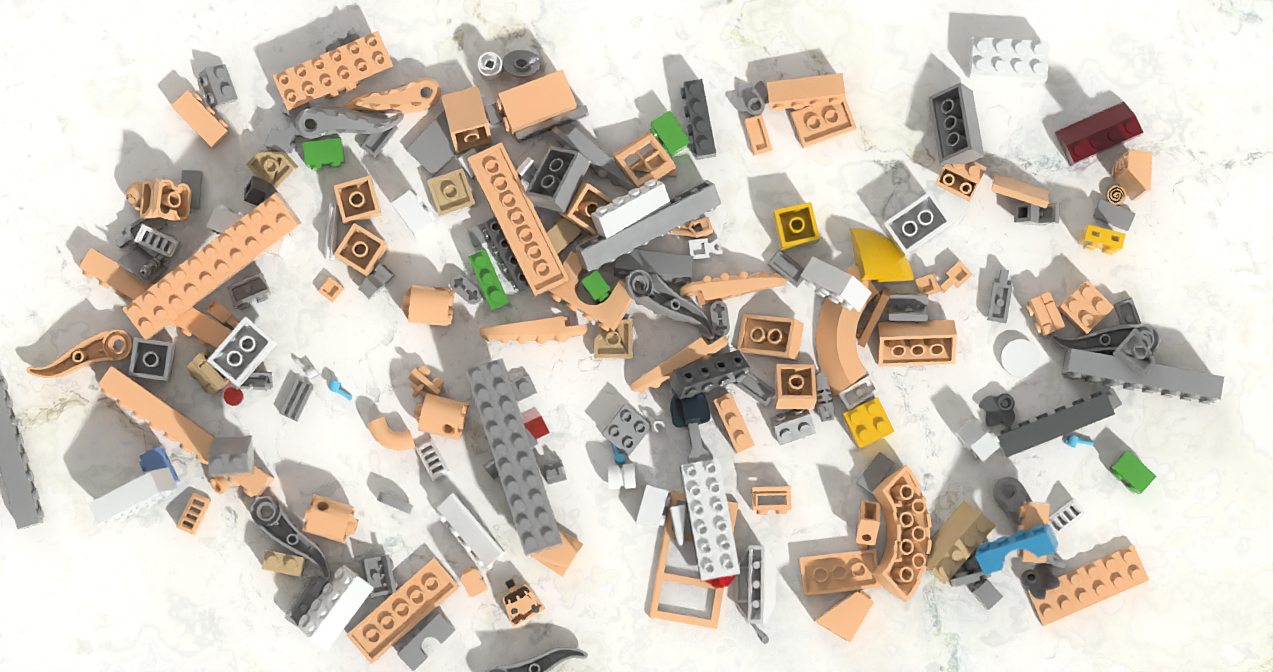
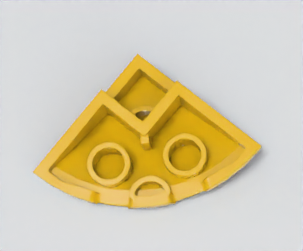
M858 228L850 229L855 264L859 266L861 280H877V282L914 280L908 260L905 256L901 255L890 240L873 231Z

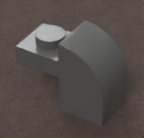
M252 176L244 189V201L259 206L274 193H278V191L269 182Z

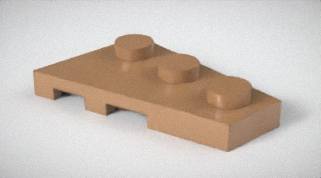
M883 286L881 293L876 295L873 302V310L868 311L864 320L866 325L864 328H860L856 336L858 338V345L865 348L890 297V289Z

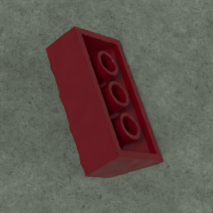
M1121 102L1055 132L1070 167L1139 137L1144 133L1136 115L1125 102Z

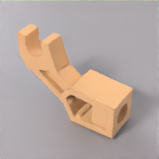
M709 217L691 221L690 225L683 224L682 227L668 232L701 239L713 234V228ZM701 226L702 231H694L693 228Z
M213 300L206 309V311L225 325L228 323L235 329L239 324L232 317L234 314L216 300Z

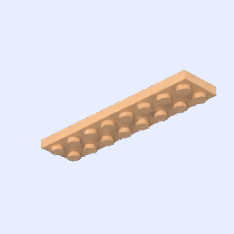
M502 142L468 157L467 161L534 297L569 281L568 275L531 201L525 195L526 190Z

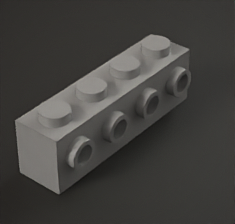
M634 249L629 254L617 257L614 276L626 279L630 272L643 270L650 275L656 273L664 283H675L678 286H683L691 281L693 256Z

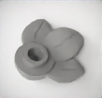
M759 81L753 88L749 84L740 82L737 90L739 97L731 100L733 106L738 111H747L753 116L761 114L764 111V100L767 97L765 84ZM752 104H758L759 108L757 110L752 109Z

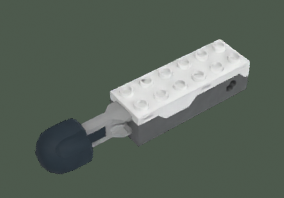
M702 392L695 394L693 397L679 399L675 393L670 402L672 422L677 428H688L691 452L687 458L688 464L680 466V473L700 582L705 581L715 589L728 587L735 576L740 574L720 459L710 460L709 452L702 447L698 425L707 423L711 419L708 401Z

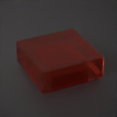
M542 416L525 423V427L536 440L550 433Z

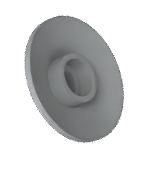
M527 50L512 51L503 59V69L505 72L518 78L535 75L541 66L539 57Z

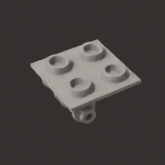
M138 245L117 261V263L146 285L168 269L164 265L167 259L165 255L158 253L154 258Z
M624 404L601 434L626 455L630 456L651 429V425Z

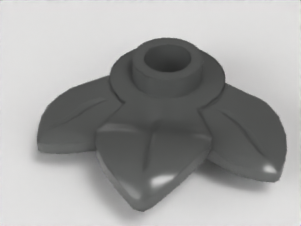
M1004 393L998 397L990 395L979 404L981 409L987 411L985 417L987 426H995L1002 422L1009 428L1015 420V413L1013 411L1015 401L1010 394ZM1002 400L1008 401L1007 407L1002 406Z
M1041 563L1036 565L1034 569H1028L1023 572L1021 582L1025 587L1029 588L1033 597L1044 600L1046 590H1052L1060 586L1058 579L1051 574L1054 568L1053 565ZM1033 576L1035 579L1029 580L1027 577Z

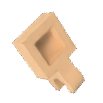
M958 261L945 273L948 279L940 286V290L945 293L953 284L958 288L973 274L961 261Z

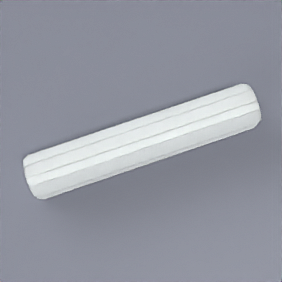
M333 203L329 204L324 253L326 260H334V253L336 252L340 209L338 204Z

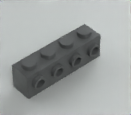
M697 79L683 82V88H680L682 99L686 100L687 105L684 106L685 117H689L690 125H687L688 134L693 137L694 142L691 143L692 155L696 154L697 160L715 157L716 149L703 80Z
M494 217L483 223L485 228L482 231L486 239L491 238L494 244L491 248L495 255H500L503 261L500 264L504 272L509 271L512 277L509 279L514 290L518 288L519 292L528 288L529 285L501 228L499 227L496 231L492 229L494 224H498Z
M735 350L672 370L669 383L679 399L690 398L695 394L709 392L714 388L725 387L730 383L746 379L750 366L741 352Z

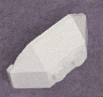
M748 545L746 551L738 560L740 574L735 576V605L745 618L746 623L766 624L776 605V564L767 546Z

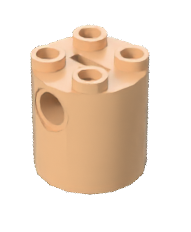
M412 284L403 295L402 311L410 323L451 325L453 309L450 306H453L455 290L445 287Z
M427 393L424 402L417 403L413 418L419 424L418 431L460 441L469 403Z
M313 494L310 503L312 505L311 509H307L304 517L306 521L303 531L341 543L345 542L347 536L355 534L359 520L354 518V506Z

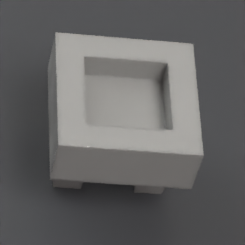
M562 461L543 466L548 485L567 480Z

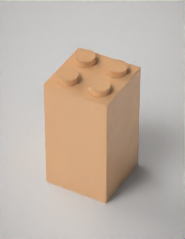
M563 69L498 93V100H496L499 114H504L503 124L506 132L510 131L512 136L517 131L574 110L577 106Z

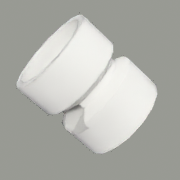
M486 52L478 59V70L482 78L487 81H495L501 77L503 64L499 55L493 52Z
M618 464L608 465L609 489H620L621 486L625 489L636 488L635 464H624L622 467Z

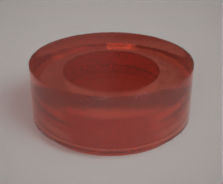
M229 387L225 390L224 400L228 405L237 406L242 403L244 394L241 389L236 390V388Z

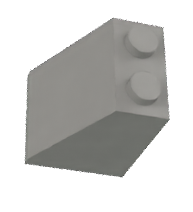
M253 436L213 438L208 453L209 475L213 477L255 474Z

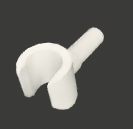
M298 358L295 359L294 362L303 369L310 379L319 376L314 366L308 369Z
M646 410L642 411V414L651 424L652 432H659L656 429V424L661 429L665 427L662 421H655Z

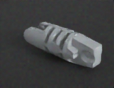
M823 372L816 373V407L822 422L834 420V404L827 376Z

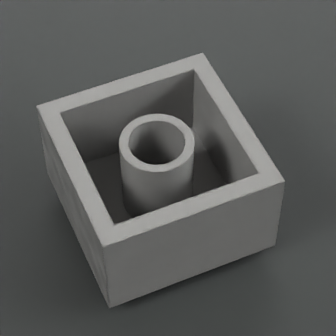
M134 338L128 376L170 382L176 344Z

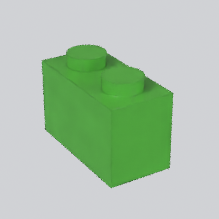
M671 111L651 122L652 128L650 132L655 138H659L662 143L661 146L670 157L690 146L691 142Z
M341 138L303 142L305 165L307 168L319 170L322 169V166L329 165L330 168H336L345 163L343 140Z
M598 270L581 281L583 288L594 303L599 301L601 304L609 298L611 293L610 287Z
M1128 450L1124 451L1110 467L1113 471L1111 474L1119 481L1122 479L1127 484L1125 487L1133 494H1141L1157 477Z

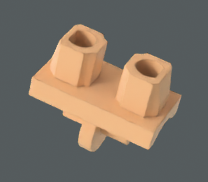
M425 365L418 369L414 368L408 377L413 382L410 387L415 390L412 394L414 398L421 395L425 399L427 393L438 396L444 384V381L439 377H436L432 382L429 381L426 377L431 371Z

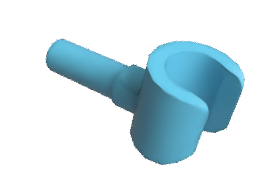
M331 380L329 389L351 401L353 397L339 389L341 383Z
M1069 435L1065 444L1075 448L1077 443L1093 445L1094 441Z
M611 442L615 463L625 464V453H618L617 446Z

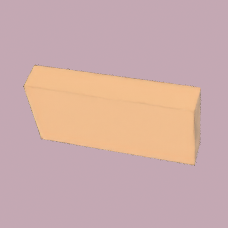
M762 114L743 119L754 156L771 152L773 149Z

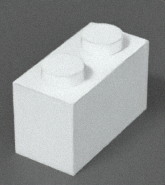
M646 485L636 523L657 529L659 525L663 526L666 517L663 514L664 507L669 506L671 496L668 495L669 491Z

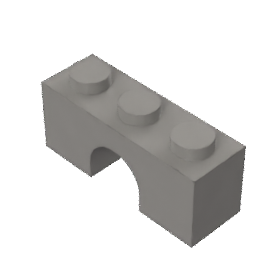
M308 102L290 111L287 110L283 103L281 112L291 118V124L286 130L282 131L271 128L264 143L265 147L275 152L291 154L296 145L294 141L297 136H300L295 126L296 117L303 109L311 108L310 103Z
M440 613L437 616L432 614L426 620L428 625L424 629L419 627L412 634L414 638L409 643L405 641L398 648L400 652L397 655L412 671H415L428 658L422 650L424 639L434 637L442 644L456 631Z

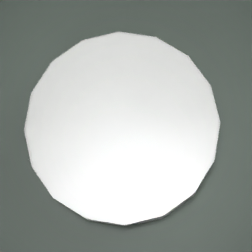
M1015 339L1009 342L1001 353L1003 369L1014 377H1025L1032 374L1039 363L1037 348L1025 339Z

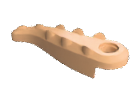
M422 77L396 89L358 96L343 108L358 112L409 114L427 111L428 108L435 106L439 102L441 88L434 79ZM422 88H430L431 95L429 97H422L420 94Z
M742 271L738 275L732 276L722 273L718 278L713 279L707 275L703 280L683 285L679 292L681 297L696 296L698 304L701 306L764 289L785 286L787 283L786 279L776 272L766 274L763 271H759L756 274H748Z
M559 316L482 328L479 331L480 336L488 342L498 339L501 343H507L512 340L517 341L519 344H525L527 341L545 344L547 340L563 343L568 340V337L584 335L588 330L587 325L571 326L569 317Z
M123 330L104 331L77 344L53 363L44 367L30 366L27 367L26 371L37 377L59 378L96 363L123 360L132 353L133 339L130 334ZM118 339L123 342L121 350L114 348V342Z
M726 335L712 344L704 336L700 337L631 383L629 387L632 391L644 393L648 387H660L662 382L670 380L672 370L713 358L714 353L728 344Z

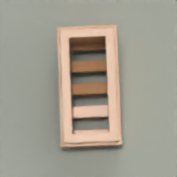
M193 492L176 528L196 535L211 499ZM195 499L205 503L202 507L194 503ZM191 507L201 510L200 514L192 511ZM188 514L198 517L197 520L188 518ZM185 521L194 524L193 528L185 525Z

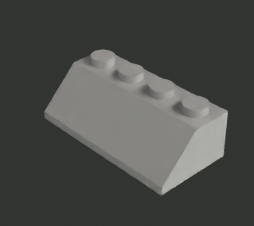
M960 82L930 96L929 103L940 164H968L984 157L973 90Z

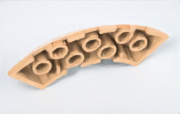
M855 264L845 272L854 276L872 292L860 312L854 309L849 311L841 306L842 303L838 302V304L831 302L827 296L817 323L816 350L821 372L827 376L828 386H830V391L834 397L867 374L857 352L856 330L864 308L879 292L870 280L860 279L859 268Z
M904 465L885 478L872 492L880 503L887 528L885 551L881 562L872 575L885 590L904 602L910 599L920 584L921 576L927 568L925 564L931 552L932 540H930L931 517L928 514L925 503L927 500L922 495L918 480L907 465Z

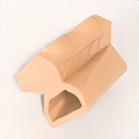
M156 178L155 182L146 180L143 182L139 215L145 219L160 217L185 223L190 214L192 190L185 183L179 184L168 179Z
M558 528L563 545L530 556L563 577L584 544Z

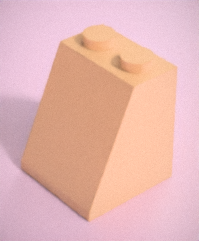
M478 86L450 92L441 96L456 153L493 144Z
M863 590L853 592L818 616L814 622L847 642H851L874 601L871 600L872 596Z

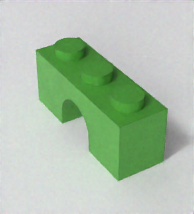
M486 249L469 256L468 258L491 310L495 311L508 305L509 301Z

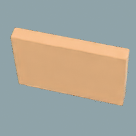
M846 98L845 102L837 105L829 103L819 107L806 106L790 112L802 148L857 129Z
M994 172L991 187L993 192L1047 208L1049 189Z

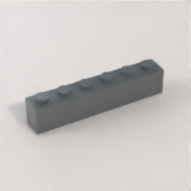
M1099 391L1090 395L1092 399L1085 402L1082 398L1072 402L1073 406L1067 409L1065 405L1054 409L1055 413L1048 416L1047 413L1036 417L1037 421L1032 423L1029 420L1019 423V428L1012 430L1009 427L1001 430V435L998 438L1006 457L1115 415L1107 393L1102 394Z

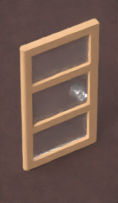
M670 491L671 499L666 513L648 617L717 629L724 587L715 589L705 581L700 582L684 493ZM727 501L734 534L739 503ZM685 504L683 545L679 546L677 545L670 508Z

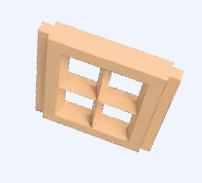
M650 131L612 155L635 188L644 186L645 182L649 180H658L676 168L673 160ZM650 143L656 151L644 158L639 150ZM636 152L642 161L630 168L625 159ZM659 154L664 163L653 170L647 161ZM645 164L650 172L638 179L633 170Z

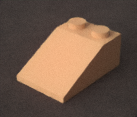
M581 181L566 212H559V214L591 235L596 236L598 232L591 214L596 212L597 208L609 205L613 200L589 183Z
M743 314L737 350L742 353L798 361L804 324L792 318Z

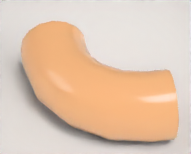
M385 417L367 423L373 438L383 447L395 451L415 448L410 429L402 432L394 431L388 426Z

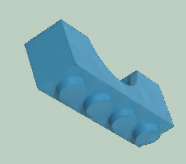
M1049 523L1044 525L1038 524L1032 527V529L1020 530L1014 535L1002 536L996 541L980 544L975 557L984 575L1002 570L1005 556L1013 550H1027L1039 558L1056 552L1058 541Z

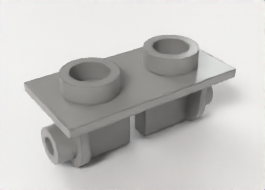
M253 371L240 387L232 383V388L238 390L253 387V390L267 391L273 388L272 372Z

